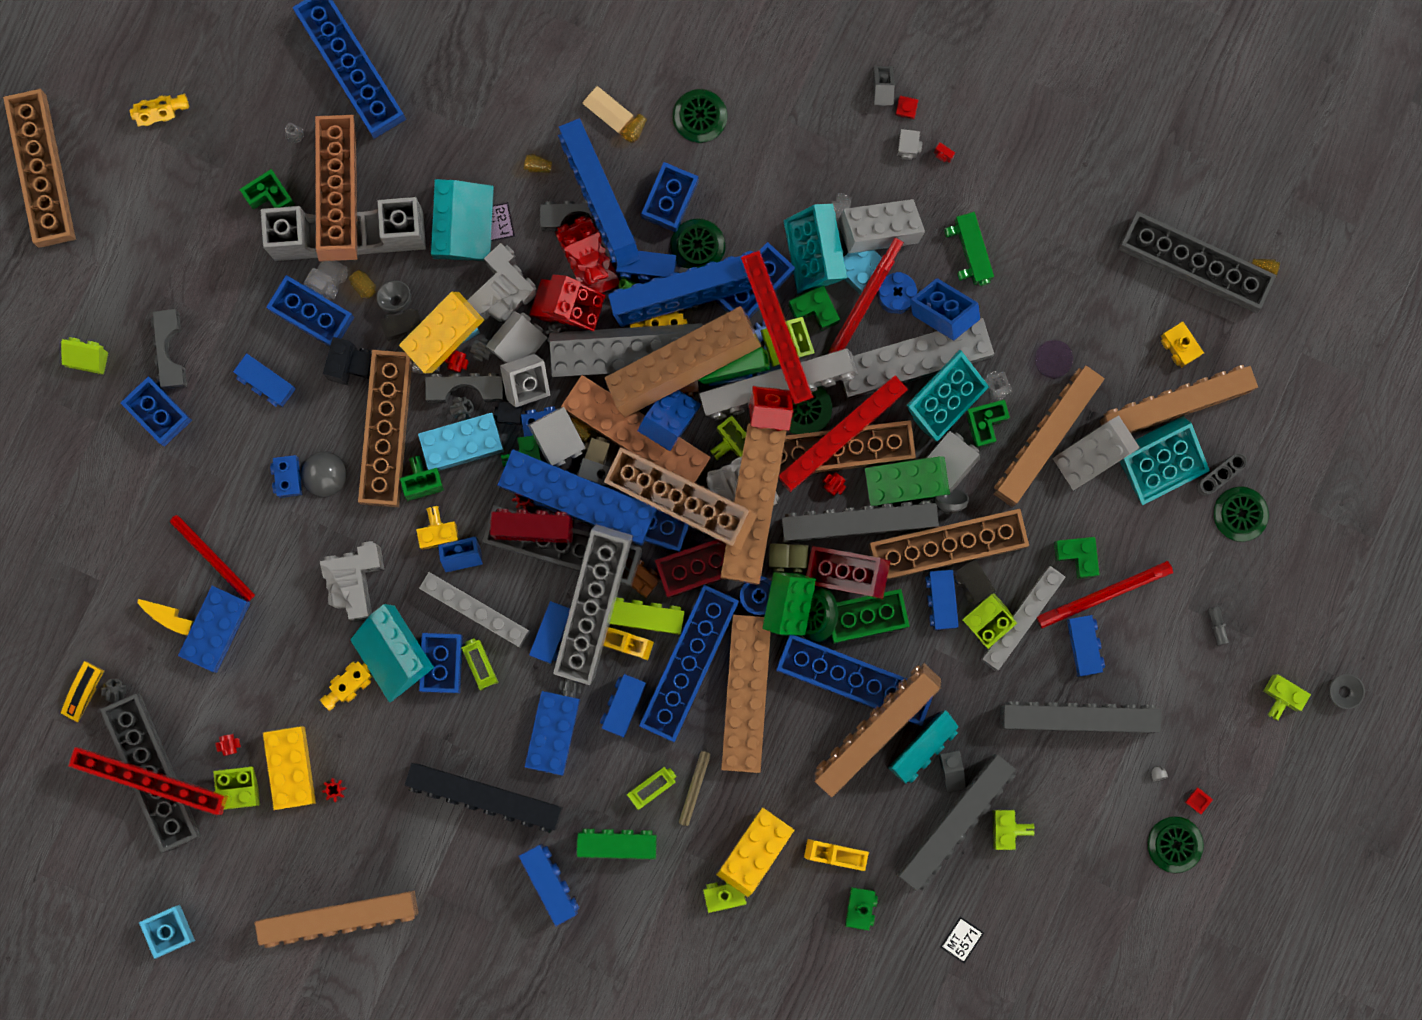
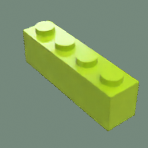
M616 597L609 624L681 635L684 611H681V607L670 606L669 609L662 608V604L651 603L650 606L643 605V601L638 600L626 603L623 598Z

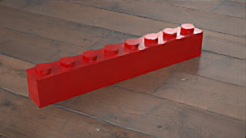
M896 375L893 376L778 476L780 482L791 493L908 391L906 386Z
M80 747L74 748L68 765L69 767L215 815H222L228 799L227 795Z

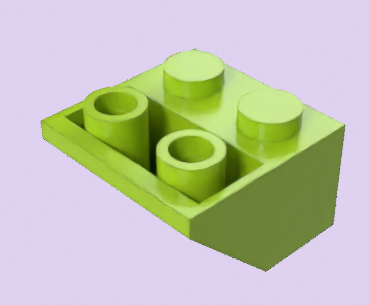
M803 317L786 321L799 359L814 354L815 352ZM767 328L760 330L772 367L780 365Z
M69 337L68 340L62 339L61 341L62 365L67 368L104 375L109 352L104 350V347L99 345V343L88 341L85 344L80 339Z
M995 593L991 594L963 619L987 649L1017 624L1008 608Z
M253 767L213 771L215 792L228 796L224 809L260 805L258 783Z

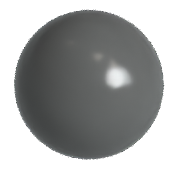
M330 452L312 454L305 460L301 469V480L304 487L311 494L318 497L335 495L343 488L347 478L344 462L337 455Z

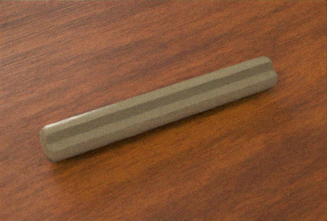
M701 751L680 816L679 824L688 826L710 759V753Z

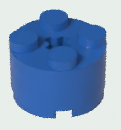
M896 272L889 274L878 290V302L888 313H904L911 308L910 299L917 294V287L913 279L904 273ZM894 290H895L896 292L899 290V291L901 292V293H900V296H899V295L894 296V295H893V294H894Z
M761 576L759 585L744 583L741 588L740 603L743 609L753 616H764L766 613L772 582L768 578ZM758 591L761 595L765 596L761 599V601H758L757 598H754Z

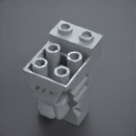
M501 243L484 258L487 267L495 275L467 301L484 320L491 316L499 322H505L513 311H517L522 304L526 305L535 299L536 287L528 277L526 279L523 278L522 271L516 265L514 251L508 245L504 247Z
M742 456L733 460L730 465L708 472L706 478L708 490L734 502ZM777 492L775 493L773 508H776L779 497Z
M373 541L361 543L362 546L357 547L358 554H355V552L345 553L342 558L335 555L324 557V561H320L323 578L326 579V588L329 592L328 604L338 609H346L348 619L351 621L365 620L372 614L366 573L384 570L381 547L373 543Z

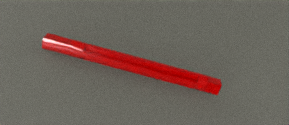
M895 237L886 254L882 256L829 349V354L846 348L892 268L894 260L904 244L902 240Z
M1169 561L1156 565L1137 575L1037 616V622L1041 629L1102 602L1173 573L1172 566Z

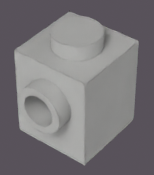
M901 129L897 156H901L905 160H912V158H916L917 152L921 153L922 141H919L920 131Z

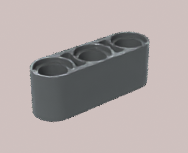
M1237 453L1226 459L1197 483L1198 493L1203 496L1214 493L1246 467V457L1243 454ZM1234 458L1240 461L1241 465L1239 468L1233 465L1232 461ZM1219 470H1223L1225 472V479H1220L1218 477ZM1204 482L1210 483V491L1204 490Z

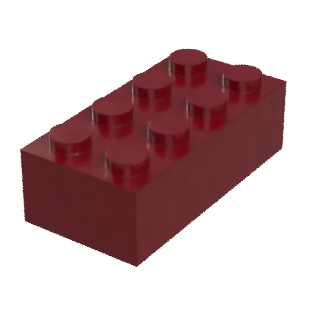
M497 509V512H491L490 536L497 540L572 543L574 520L566 512H555V515L547 514V511H536V514H530L527 510H516V513H511L508 509Z
M717 539L655 560L667 598L723 580L720 577L727 543Z
M812 546L806 576L816 579L815 586L883 599L890 561L878 557Z

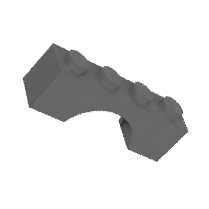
M549 201L545 202L544 205H540L542 231H558V227L576 215L590 217L594 222L595 219L590 213L587 201H582L579 204H575L574 201H564L563 204Z
M176 309L154 311L153 317H151V327L155 329V336L152 337L154 348L156 347L157 355L154 356L155 365L159 369V373L156 374L157 384L164 390L187 387L185 368L182 365L173 363L168 354L170 340L181 331L180 313Z
M470 373L468 377H461V374H449V377H442L441 374H431L430 377H425L427 403L447 402L452 392L462 387H470L477 390L485 402L504 401V384L499 373H488V376Z

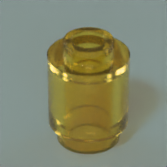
M357 270L349 277L350 285L361 298H370L375 294L376 285L365 272Z
M570 417L581 440L586 443L592 435L590 433L591 428L579 419Z

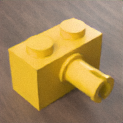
M1184 322L1179 323L1161 336L1162 345L1165 349L1170 350L1174 363L1177 366L1180 365L1181 368L1204 354Z
M434 506L433 511L431 507L426 508L430 525L425 528L416 529L419 546L422 550L460 540L457 525L454 521L441 523L439 506Z

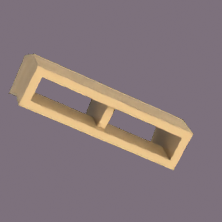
M598 86L583 102L587 108L619 134L633 120V115Z

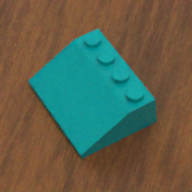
M435 179L431 245L433 259L485 261L484 258L491 252L494 186L457 180Z
M815 204L784 220L791 263L795 267L794 279L797 294L817 289L823 285L835 284L847 278L833 204Z
M959 350L907 404V407L915 423L924 434L938 441L989 386L965 354Z
M1183 416L1136 439L1135 441L1140 448L1120 461L1142 505L1210 471L1193 425Z
M383 604L366 619L350 639L389 702L396 699L434 668L394 605Z
M946 710L940 711L889 765L888 769L904 784L908 781L912 783L918 777L917 771L921 767L925 769L931 763L930 757L934 753L938 755L945 748L944 742L947 739L951 741L958 734L956 731L958 725Z

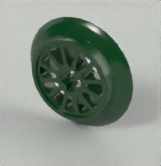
M695 89L683 94L678 99L673 109V122L677 131L685 139L697 143L708 142L715 139L724 130L727 123V109L717 94L705 89ZM697 100L698 107L693 104V101ZM700 100H705L703 106L701 107ZM707 102H709L711 105L705 109ZM688 104H690L694 110L688 108ZM715 108V111L708 112L710 109ZM684 111H688L692 114L684 115ZM703 111L704 118L700 117L697 119L696 112L701 113ZM716 115V119H713L709 116ZM685 118H692L688 122L685 121ZM706 120L713 122L712 126ZM695 122L693 128H691L689 125ZM698 123L700 124L701 130L695 129ZM702 123H705L708 128L703 130Z
M691 219L682 223L677 233H673L670 244L671 253L676 255V263L680 267L700 268L709 262L717 263L722 260L725 253V239L721 230L714 223L705 219ZM698 229L703 230L700 237H698ZM695 230L696 237H693L690 231ZM705 231L709 233L708 236L702 238ZM688 234L692 240L684 238V236ZM710 237H712L713 240H714V241H710V242H705V241L708 240ZM682 241L690 243L687 245H681ZM701 241L702 248L694 249V242L698 243ZM707 245H714V249L707 247ZM685 248H691L686 253H684L682 250ZM704 250L712 252L711 255L708 256ZM693 252L691 258L687 257L689 253ZM696 253H698L699 260H693ZM700 253H703L706 259L701 260Z
M819 386L817 387L818 390L812 392L813 396L816 397L812 402H809V399L798 404L792 402V405L797 407L793 409V412L797 411V413L792 416L788 431L794 434L820 432L825 428L832 415V402L829 394L823 387ZM819 401L820 406H812V404ZM803 404H807V408H810V411H806V414L802 413V410L799 409ZM820 408L821 413L815 412L812 409ZM810 413L819 416L818 419L815 420ZM800 415V418L796 423L793 419L796 416ZM807 416L813 423L807 424ZM802 417L805 419V425L800 424Z
M1234 487L1228 489L1216 501L1214 507L1215 524L1219 531L1231 540L1238 542L1253 540L1265 530L1268 524L1269 509L1267 503L1257 491L1251 488ZM1237 498L1238 506L1233 499ZM1241 498H1245V501H1244L1243 506H1242ZM1248 500L1252 501V504L1246 507ZM1229 503H1231L1235 509L1229 508ZM1255 505L1257 510L1250 511L1249 509ZM1239 509L1246 511L1245 519L1238 517ZM1226 510L1231 511L1234 514L1226 515ZM1258 512V517L1252 516L1250 513ZM1234 517V519L1229 523L1227 518ZM1249 518L1256 520V523L1253 524ZM1237 520L1236 528H1234L1232 524ZM1241 522L1244 530L1239 529ZM1246 522L1251 526L1250 529H1247Z
M815 586L807 629L803 636L809 641L821 642L827 639L836 627L838 606L834 596L828 589Z
M1182 817L1165 818L1159 821L1149 834V855L1153 862L1164 871L1170 873L1186 872L1192 869L1202 857L1204 850L1202 834L1198 827L1188 819ZM1176 828H1180V829H1181V831H1180L1178 837H1177ZM1170 829H1173V836H1174V837H1172L1171 834L1169 833V830H1170ZM1184 831H1186L1188 835L1181 839ZM1166 833L1170 840L1163 838V835ZM1191 837L1192 842L1184 843L1185 840ZM1163 840L1168 842V844L1160 845V842ZM1174 840L1181 842L1179 850L1172 848L1171 845L1174 844ZM1185 845H1193L1192 850L1185 848ZM1168 847V850L1162 853L1161 848ZM1183 850L1190 852V855L1187 857ZM1171 851L1170 857L1167 859L1165 855ZM1176 853L1177 861L1173 862L1172 859L1174 854ZM1179 853L1184 857L1183 861H1180Z

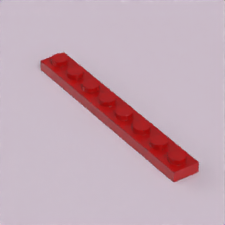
M759 250L745 255L741 259L794 404L813 398L761 252Z

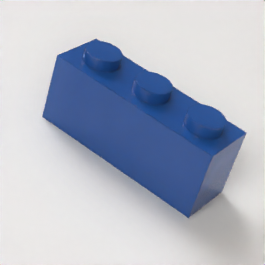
M247 353L233 371L237 375L235 379L244 385L246 383L252 385V391L259 396L262 393L268 397L267 401L275 407L278 404L283 407L296 390L293 385Z
M953 570L929 572L925 580L926 588H930V596H927L928 607H932V615H929L930 626H933L934 630L958 628Z
M551 601L549 602L529 656L550 664L553 661H557L558 647L563 639L570 608Z
M1092 615L1068 619L1067 625L1077 677L1102 673V668H1105V662L1099 653L1101 641L1100 638L1096 637L1095 630H1098L1096 619H1093Z

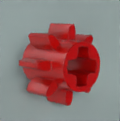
M456 350L444 361L448 364L447 369L458 373L461 372V369L466 370L469 363L465 359L466 354Z
M836 472L833 475L828 473L823 480L826 483L823 488L833 496L836 493L841 495L846 488L843 485L846 480Z
M519 495L512 499V502L518 503L516 509H519L520 506L524 510H527L529 505L534 507L529 499L527 503L524 501L520 503Z
M233 734L219 737L220 742L215 743L217 752H222L223 756L236 754V748L241 747L239 738L234 739Z
M331 778L330 784L324 782L327 787L322 793H327L326 800L333 797L334 802H337V797H345L342 792L347 787H342L343 780L335 783V778ZM331 786H338L336 789L338 791V794H331Z

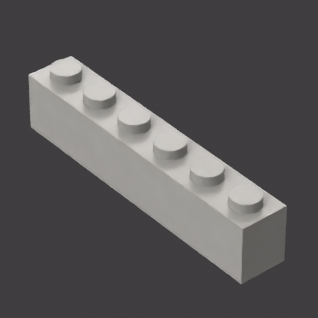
M1051 566L1045 569L1012 615L1017 624L986 651L981 658L982 662L993 670L999 671L1065 579L1063 574Z
M428 572L419 587L422 591L521 648L530 633L526 628Z

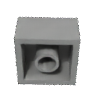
M536 354L500 365L506 399L515 407L550 396L545 363Z

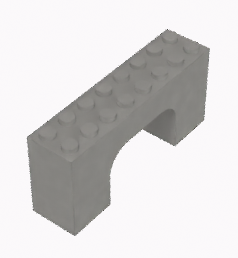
M416 197L377 200L378 209L357 212V255L426 249L424 212ZM300 206L261 209L263 248L274 261L318 258L316 252V215L304 213Z

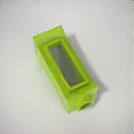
M473 638L464 642L465 646L461 648L479 690L482 691L488 686L498 684V679L481 641H476Z
M663 767L629 792L627 796L639 810L676 783L674 778L677 776L671 768L666 769Z

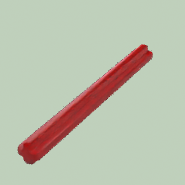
M178 515L171 518L170 523L247 602L251 601L255 594Z

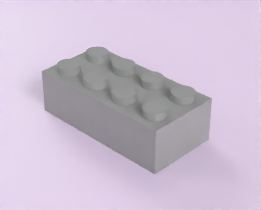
M914 199L847 208L842 211L838 219L849 254L889 248L895 237L904 242L903 246L918 244L925 233Z
M1117 416L1052 459L1074 491L1140 447L1120 416Z

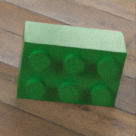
M773 572L762 629L782 635H805L816 579L798 573Z

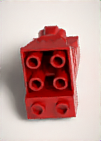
M581 216L574 220L575 223L569 226L564 224L557 228L558 231L554 233L577 281L600 293L618 286L620 281L602 244L600 233L594 227L590 217Z
M552 275L551 280L541 279L530 316L544 322L556 321L561 324L566 323L571 326L575 325L594 331L605 295L582 285L581 282L568 276Z

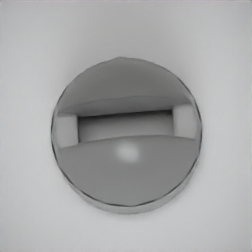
M1162 766L1152 769L1151 776L1153 781L1168 778L1167 772Z

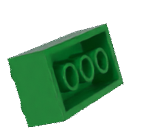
M944 456L865 468L870 506L950 495Z
M902 589L884 592L883 599L865 596L837 602L838 621L831 634L832 643L835 644L910 627Z
M582 829V832L578 833L577 857L656 859L657 834H653V830H641V834H633V830H621V833H614V829H602V833H595V829Z

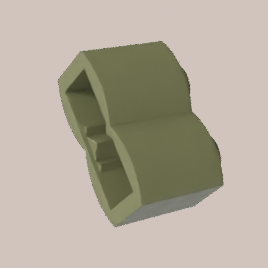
M770 544L769 568H773V572H784V569H792L794 573H803L804 569H808V545Z

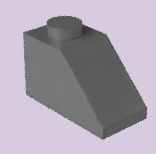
M874 66V105H893L895 88L893 66Z
M960 751L939 754L946 792L966 789Z

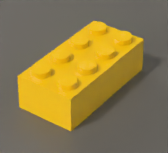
M452 291L399 346L424 373H433L484 319L460 292Z
M305 727L264 732L263 738L274 810L316 804Z
M762 808L716 875L749 897L794 832V829Z

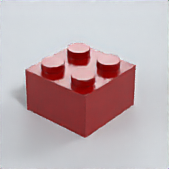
M752 386L749 402L750 426L760 429L771 428L778 431L789 430L793 414L790 390Z

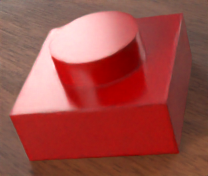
M900 96L896 116L914 119L918 99Z
M939 143L934 151L936 157L942 162L947 161L950 163L955 155L954 151L942 143Z
M1196 787L1185 803L1201 815L1213 799Z

